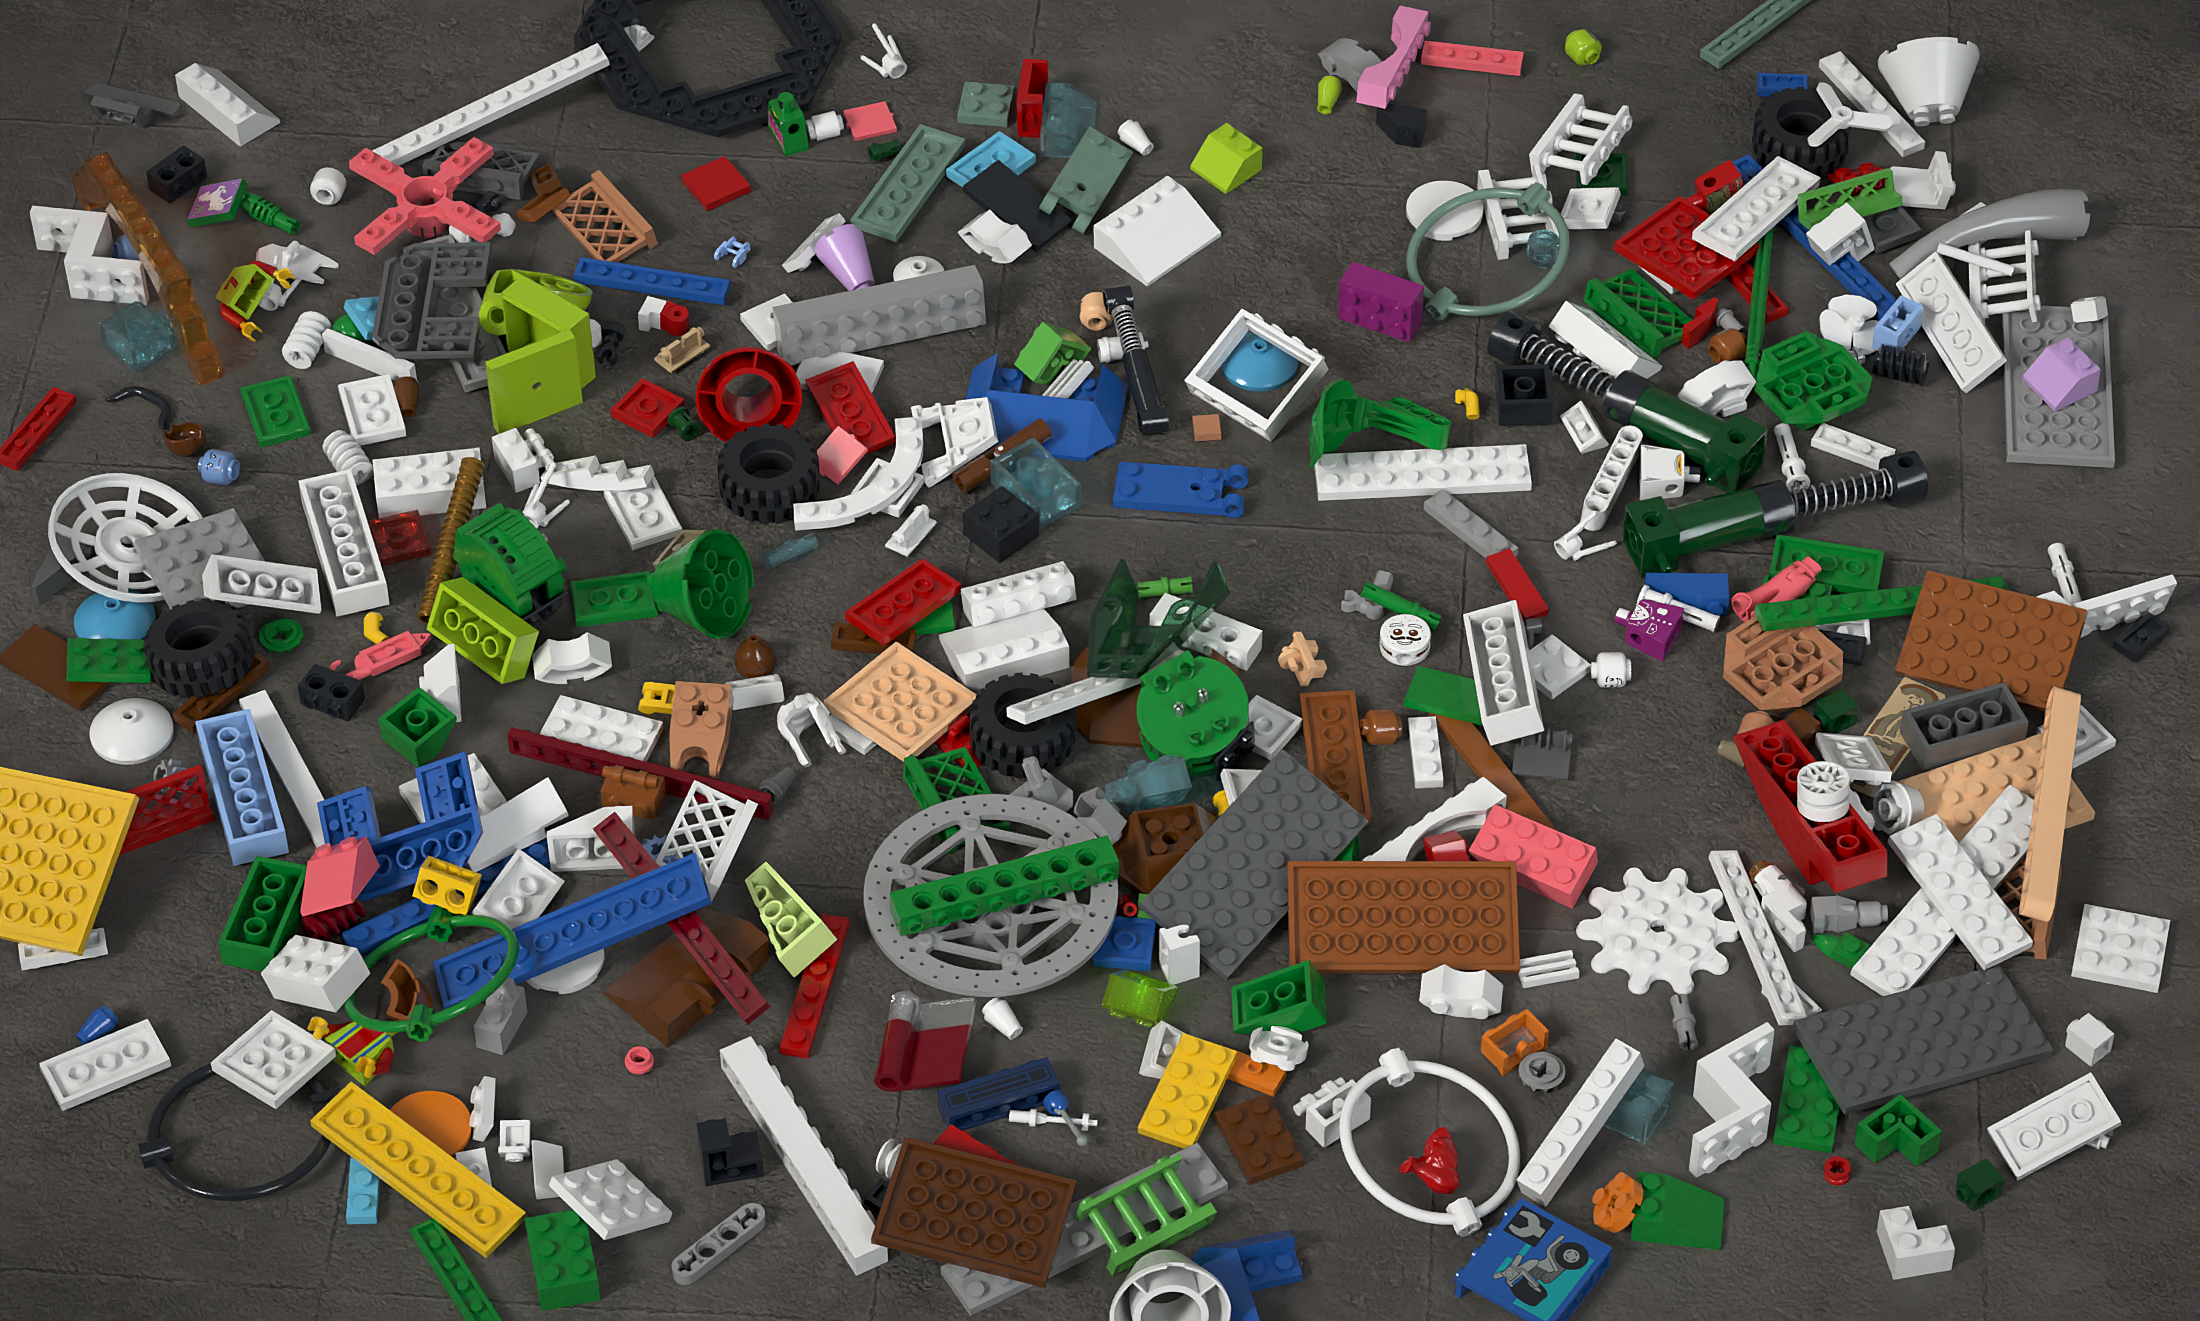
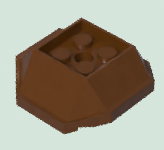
M1196 803L1134 811L1125 819L1127 823L1121 831V838L1112 844L1119 860L1120 883L1138 895L1139 893L1149 894L1220 816L1206 811Z

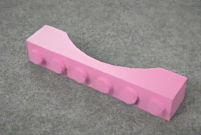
M1399 6L1393 17L1391 40L1396 45L1397 50L1385 61L1365 68L1358 81L1357 103L1386 109L1389 101L1394 100L1397 87H1401L1404 74H1408L1411 61L1414 62L1416 59L1417 49L1422 48L1424 36L1428 37L1431 22H1428V11Z

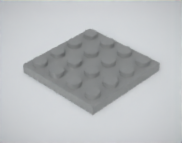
M234 508L137 539L134 543V548L171 610L173 606L186 604V601L189 600L201 601V598H209L204 596L202 574L211 554L265 562ZM224 601L225 603H229L236 608L249 605L245 603Z

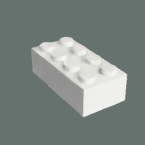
M471 448L374 459L373 470L379 520L446 513L449 509V502H451L450 498L453 494L452 491L455 487L461 460L465 457H474L481 461L480 449ZM483 472L472 510L486 508Z

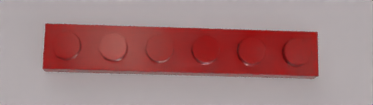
M826 914L821 915L820 919L837 940L804 969L780 1045V1054L809 1059L848 934L850 918Z

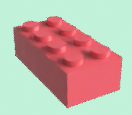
M1495 804L1469 849L1471 861H1516L1517 885L1572 909L1598 863L1596 847Z

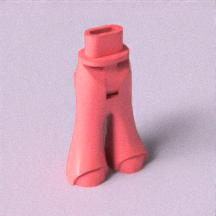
M1806 557L1801 562L1795 561L1793 565L1791 564L1780 571L1764 585L1755 590L1734 595L1731 598L1733 610L1742 621L1746 622L1756 616L1754 613L1756 604L1801 598L1810 585L1815 582V576L1822 571V568L1810 557Z

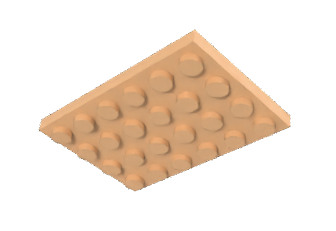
M2040 733L2023 741L1998 747L1897 782L1915 787L1920 792L1924 802L1922 820L1937 814L1957 842L1960 843L2009 785L2034 800L2042 735ZM2072 778L2070 780L2064 829L2093 820L2095 816V811Z

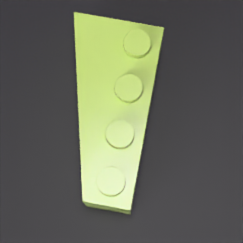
M767 862L763 863L745 879L753 901L761 914L762 922L768 930L771 943L777 951V957L793 977L797 976L837 940L823 921Z

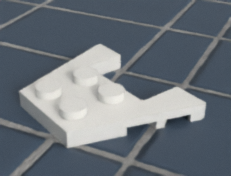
M987 397L956 401L955 405L942 406L940 403H935V406L929 408H922L921 405L911 407L912 416L921 417L922 429L939 422L942 425L946 455L921 464L924 482L928 488L934 486L998 442L992 406Z

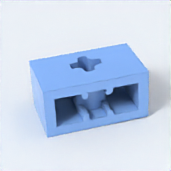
M1901 295L1876 324L1872 348L1878 350L1883 343L1885 344L1886 352H1889L1891 347L1895 346L1896 354H1899L1921 328L1924 306Z

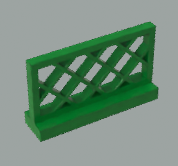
M1633 269L1602 282L1594 278L1587 283L1583 301L1653 359L1660 356L1661 349L1682 340L1683 328L1675 327V324L1685 325L1692 321L1688 315ZM1630 279V280H1632L1637 286H1635V285H1630V284H1624L1623 282H1625V281H1627V280ZM1610 289L1618 290L1619 292L1618 294L1613 293ZM1622 291L1635 293L1637 296L1622 295ZM1640 294L1651 296L1654 300L1640 298ZM1627 304L1636 305V308H1631ZM1639 306L1654 308V312L1639 309ZM1658 309L1666 310L1672 315L1658 313L1657 311ZM1644 318L1653 319V323L1647 322ZM1657 320L1669 322L1671 326L1657 324ZM1662 333L1670 334V336L1664 338L1665 336Z
M965 747L917 760L915 755L904 758L903 778L922 811L933 805L955 799L956 797L953 796L956 790L970 794V796L992 794ZM962 758L965 763L963 768L949 764L950 761ZM932 766L940 769L938 775L926 772L924 768ZM945 771L959 775L956 781L943 778L942 776ZM963 777L975 780L976 785L974 788L961 784ZM937 785L951 788L950 793L947 795L937 792ZM980 820L981 825L1005 831L1010 830L1008 820H998L999 823L995 825L983 823L984 820ZM954 825L935 833L940 843L942 844L957 833L959 825ZM958 845L948 851L947 855L958 852Z

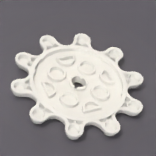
M1630 868L1623 876V882L1626 886V889L1623 891L1612 892L1602 887H1597L1589 894V903L1601 912V916L1596 919L1581 921L1576 928V934L1583 940L1597 941L1603 948L1601 952L1593 957L1591 961L1592 969L1597 973H1607L1616 968L1627 971L1630 976L1628 988L1632 993L1644 994L1649 990L1652 982L1665 980L1672 985L1676 993L1688 995L1694 989V982L1691 976L1695 971L1707 970L1715 975H1722L1728 971L1729 963L1726 957L1716 950V947L1723 942H1735L1740 938V932L1735 922L1719 920L1714 916V912L1724 906L1725 897L1719 889H1710L1703 893L1690 891L1687 889L1688 876L1683 869L1675 868L1669 873L1666 880L1652 882L1645 878L1640 869ZM1664 926L1666 931L1657 933L1651 928Z

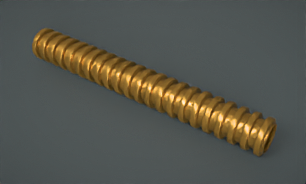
M465 457L461 460L455 487L452 491L451 502H449V509L446 512L447 516L444 519L445 523L442 526L438 540L439 545L436 547V553L434 554V560L428 575V582L426 583L424 596L421 600L422 603L419 607L420 611L417 614L418 619L426 624L429 622L440 583L452 580L454 577L453 572L456 570L457 561L453 558L456 529L470 520L474 499L476 498V492L478 491V485L480 484V478L485 466L482 461L474 457Z

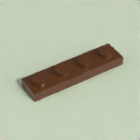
M255 652L251 667L248 672H244L245 675L239 682L235 681L231 688L227 690L224 688L219 691V694L213 696L208 694L204 695V698H196L194 695L173 713L174 721L194 734L197 731L195 721L212 718L271 668L270 661Z

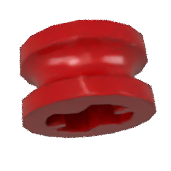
M1836 1156L1829 1158L1825 1162L1824 1177L1827 1182L1832 1185L1841 1186L1850 1180L1851 1166L1847 1159ZM1833 1168H1836V1173L1832 1172ZM1839 1168L1843 1170L1842 1173H1838Z

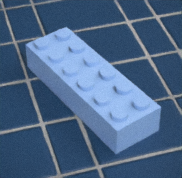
M250 709L195 721L199 744L233 866L253 862L256 856L269 858L289 853L284 825Z

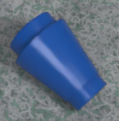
M103 1005L100 1009L95 1008L75 1036L82 1045H85L115 1030V1025L119 1023V1020L109 1008Z

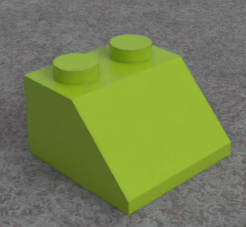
M1225 123L1208 135L1190 165V169L1227 194L1262 170V147L1228 123Z

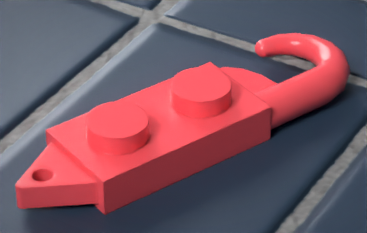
M406 631L362 650L355 658L356 670L344 675L358 680L370 675L373 677L421 656V650L431 640L430 633L410 634L409 631ZM336 660L329 666V669L335 671L341 664V661Z

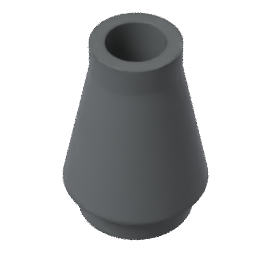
M783 767L779 772L761 781L758 790L772 794V805L779 803L784 798L791 783L795 780L796 775L792 769Z

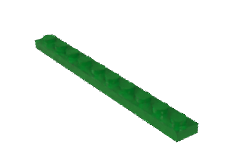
M2002 576L1968 580L2009 590ZM1922 585L1756 604L1754 613L1763 631L1908 615L1914 613Z

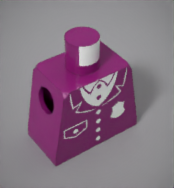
M1643 599L1639 601L1634 612L1619 608L1615 617V623L1626 627L1625 642L1628 645L1663 661L1682 628L1684 608Z

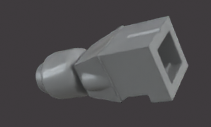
M1838 895L1812 897L1810 908L1813 934H1823V931L1838 933L1856 928L1857 923L1861 927L1879 926L1882 922L1888 921L1887 905H1881L1879 901H1861L1856 906V901Z

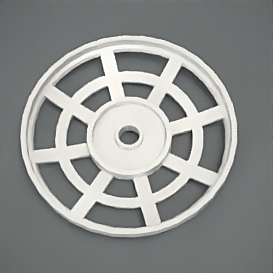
M107 473L78 481L59 496L50 515L48 537L51 549L58 562L67 573L90 590L121 601L155 602L165 600L161 592L154 594L128 593V589H146L157 586L134 548L135 540L174 528L185 518L192 522L201 519L202 516L183 495L163 483L139 475ZM104 487L129 488L127 501H108L99 504L94 503L88 491ZM140 490L163 498L174 505L178 511L166 518L156 510L138 504ZM78 497L86 510L77 518L73 528L71 529L57 523L63 509L73 499ZM125 510V517L107 520L102 512ZM136 512L153 519L158 525L151 528L148 524L136 519ZM91 517L99 525L96 537L80 532L83 525ZM56 533L71 539L72 549L79 563L71 565L64 557L56 542ZM79 542L94 546L97 557L86 560ZM121 543L133 545V547L127 548L124 547ZM107 565L111 569L118 571V580L102 574L95 568ZM88 571L99 580L117 586V590L95 583L81 573ZM144 572L152 579L145 582H129V573Z

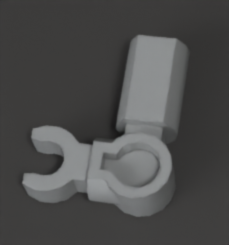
M1379 570L1376 573L1373 584L1390 591L1394 580L1393 575L1390 572ZM1345 590V600L1347 601L1342 600V611H1360V614H1365L1373 620L1380 619L1385 615V607L1360 597L1353 590Z

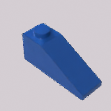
M1646 573L1645 585H1648L1651 590L1662 594L1667 592L1673 596L1674 600L1717 616L1728 615V574Z

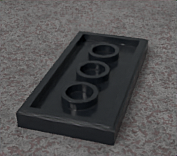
M999 159L963 185L962 191L984 210H991L1000 220L1007 224H1018L1027 234L1028 240L1032 244L1030 248L1035 252L1071 226L1072 220L1057 207H1054L1050 215L1039 209L1045 197Z

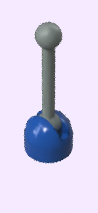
M1061 1090L1050 1092L1044 1098L1043 1105L1053 1116H1062L1076 1136L1077 1144L1081 1147L1086 1146L1088 1138L1079 1132L1067 1114L1068 1098Z

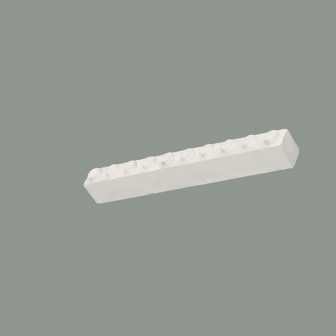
M750 1036L721 1049V1068L855 1275L857 1276L888 1262V1248L871 1244V1237L876 1225L872 1213L869 1210H864L859 1193L856 1189L851 1190L844 1170L842 1168L838 1169L834 1164L835 1160L831 1150L828 1147H823L817 1129L814 1126L810 1127L807 1123L808 1119L804 1109L801 1106H796L792 1091L787 1085L783 1086L777 1068L774 1065H769L764 1048L761 1045L757 1046Z

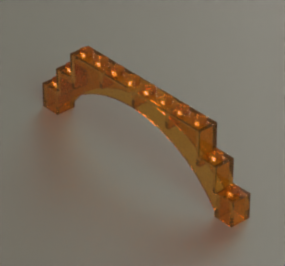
M108 152L83 160L84 165L77 167L78 172L72 174L77 199L85 211L99 206L102 207L114 219L131 243L165 307L187 360L189 370L199 386L224 377L220 354L209 339L206 317L194 299L191 277Z

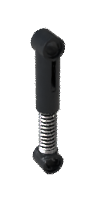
M1127 284L1105 288L1102 290L1106 313L1111 314L1121 343L1123 351L1122 361L1137 410L1141 435L1168 431L1167 411L1161 403L1147 351L1142 349L1139 333H1137L1138 329H1136V322L1132 314L1134 299L1131 287Z

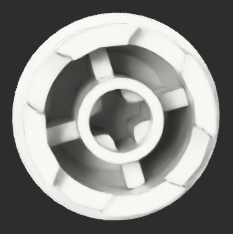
M1891 780L1890 783L1885 782L1876 786L1871 792L1870 796H1873L1874 800L1873 810H1869L1874 818L1876 830H1883L1887 835H1893L1922 821L1924 802L1920 792L1915 787Z

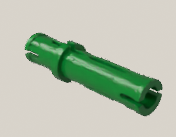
M1368 580L1360 594V597H1364L1398 614H1410L1421 618L1433 631H1435L1442 616L1420 606V603L1417 601L1413 603L1370 583Z

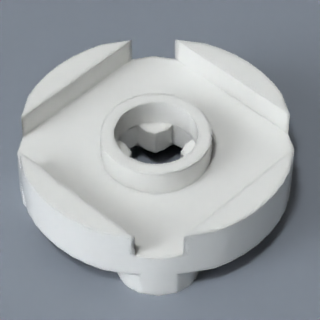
M1271 1026L1270 1031L1262 1032L1263 1027L1254 1030L1251 1034L1249 1048L1251 1050L1250 1057L1253 1061L1278 1065L1282 1070L1291 1071L1295 1069L1296 1064H1300L1306 1059L1308 1042L1304 1043L1301 1041L1302 1035L1295 1030L1281 1026Z

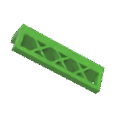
M1888 168L1798 194L1799 222L1810 230L1815 224L1823 221L1835 209L1840 208L1845 203H1848L1861 217L1902 206V196L1893 189V171ZM1885 178V188L1874 190L1873 187L1877 181ZM1863 185L1864 189L1858 196L1852 197L1850 195L1856 186ZM1839 191L1842 193L1836 202H1827L1834 192ZM1819 199L1813 209L1807 210L1806 200Z

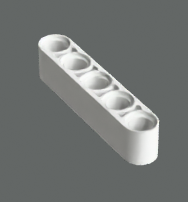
M1625 426L1619 430L1584 500L1580 522L1593 511H1597V515L1584 526L1585 529L1597 531L1604 526L1639 456L1643 436L1639 428Z

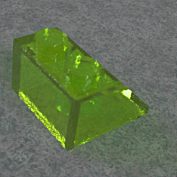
M1128 969L1110 974L1101 1007L1110 1009L1109 1014L1125 1018L1128 1015L1136 1018L1135 1022L1137 1024L1152 1027L1153 1024H1158L1161 1020H1164L1180 987Z

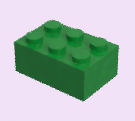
M574 1210L525 1218L528 1245L541 1311L600 1301L598 1277L587 1223Z

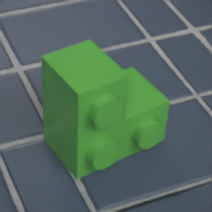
M1042 321L1040 326L1035 329L1026 347L1021 350L1014 365L1033 382L1049 386L1062 365L1068 366L1073 359L1077 361L1084 360L1091 347L1073 331Z

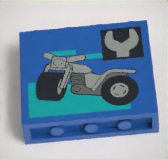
M1520 1198L1514 1207L1509 1206L1498 1227L1493 1226L1483 1246L1475 1248L1467 1266H1462L1457 1271L1454 1277V1282L1456 1283L1455 1296L1461 1298L1467 1289H1470L1526 1321H1568L1610 1267L1612 1247Z

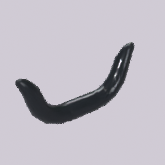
M126 387L105 399L107 402H118L130 396H139L159 406L161 414L158 423L161 429L165 428L171 414L170 404L165 398L143 387Z

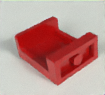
M1023 58L1017 94V137L1043 138V100H1048L1049 98L1048 60Z

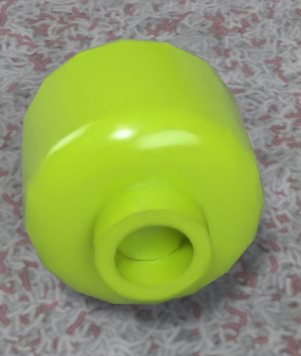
M1575 30L1568 35L1565 52L1577 65L1594 64L1599 59L1602 50L1601 42L1589 30Z

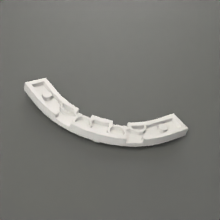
M921 417L895 419V453L886 470L870 485L851 495L834 500L793 504L795 531L850 524L855 522L856 517L869 512L872 515L879 512L901 496L913 482V476L922 462L923 432Z

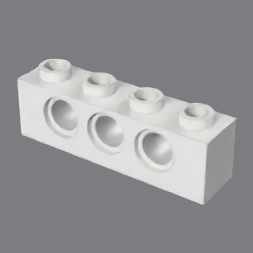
M1164 593L1150 613V633L1178 643L1183 647L1201 652L1208 657H1211L1213 648L1235 666L1246 671L1262 649V630Z

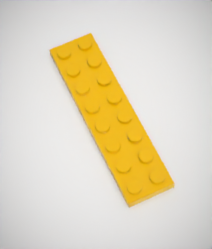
M350 1082L310 1120L311 1127L485 1258L527 1218L525 1211L353 1082Z

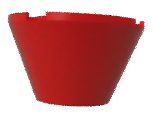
M742 346L719 355L707 365L697 383L695 394L696 407L701 421L704 422L715 437L724 442H727L730 438L734 439L736 433L741 430L745 432L748 427L754 425L755 427H762V424H770V426L780 424L786 426V429H790L801 409V384L792 366L778 354L762 348ZM742 374H756L770 382L763 392L751 397L736 396L725 388L733 378Z

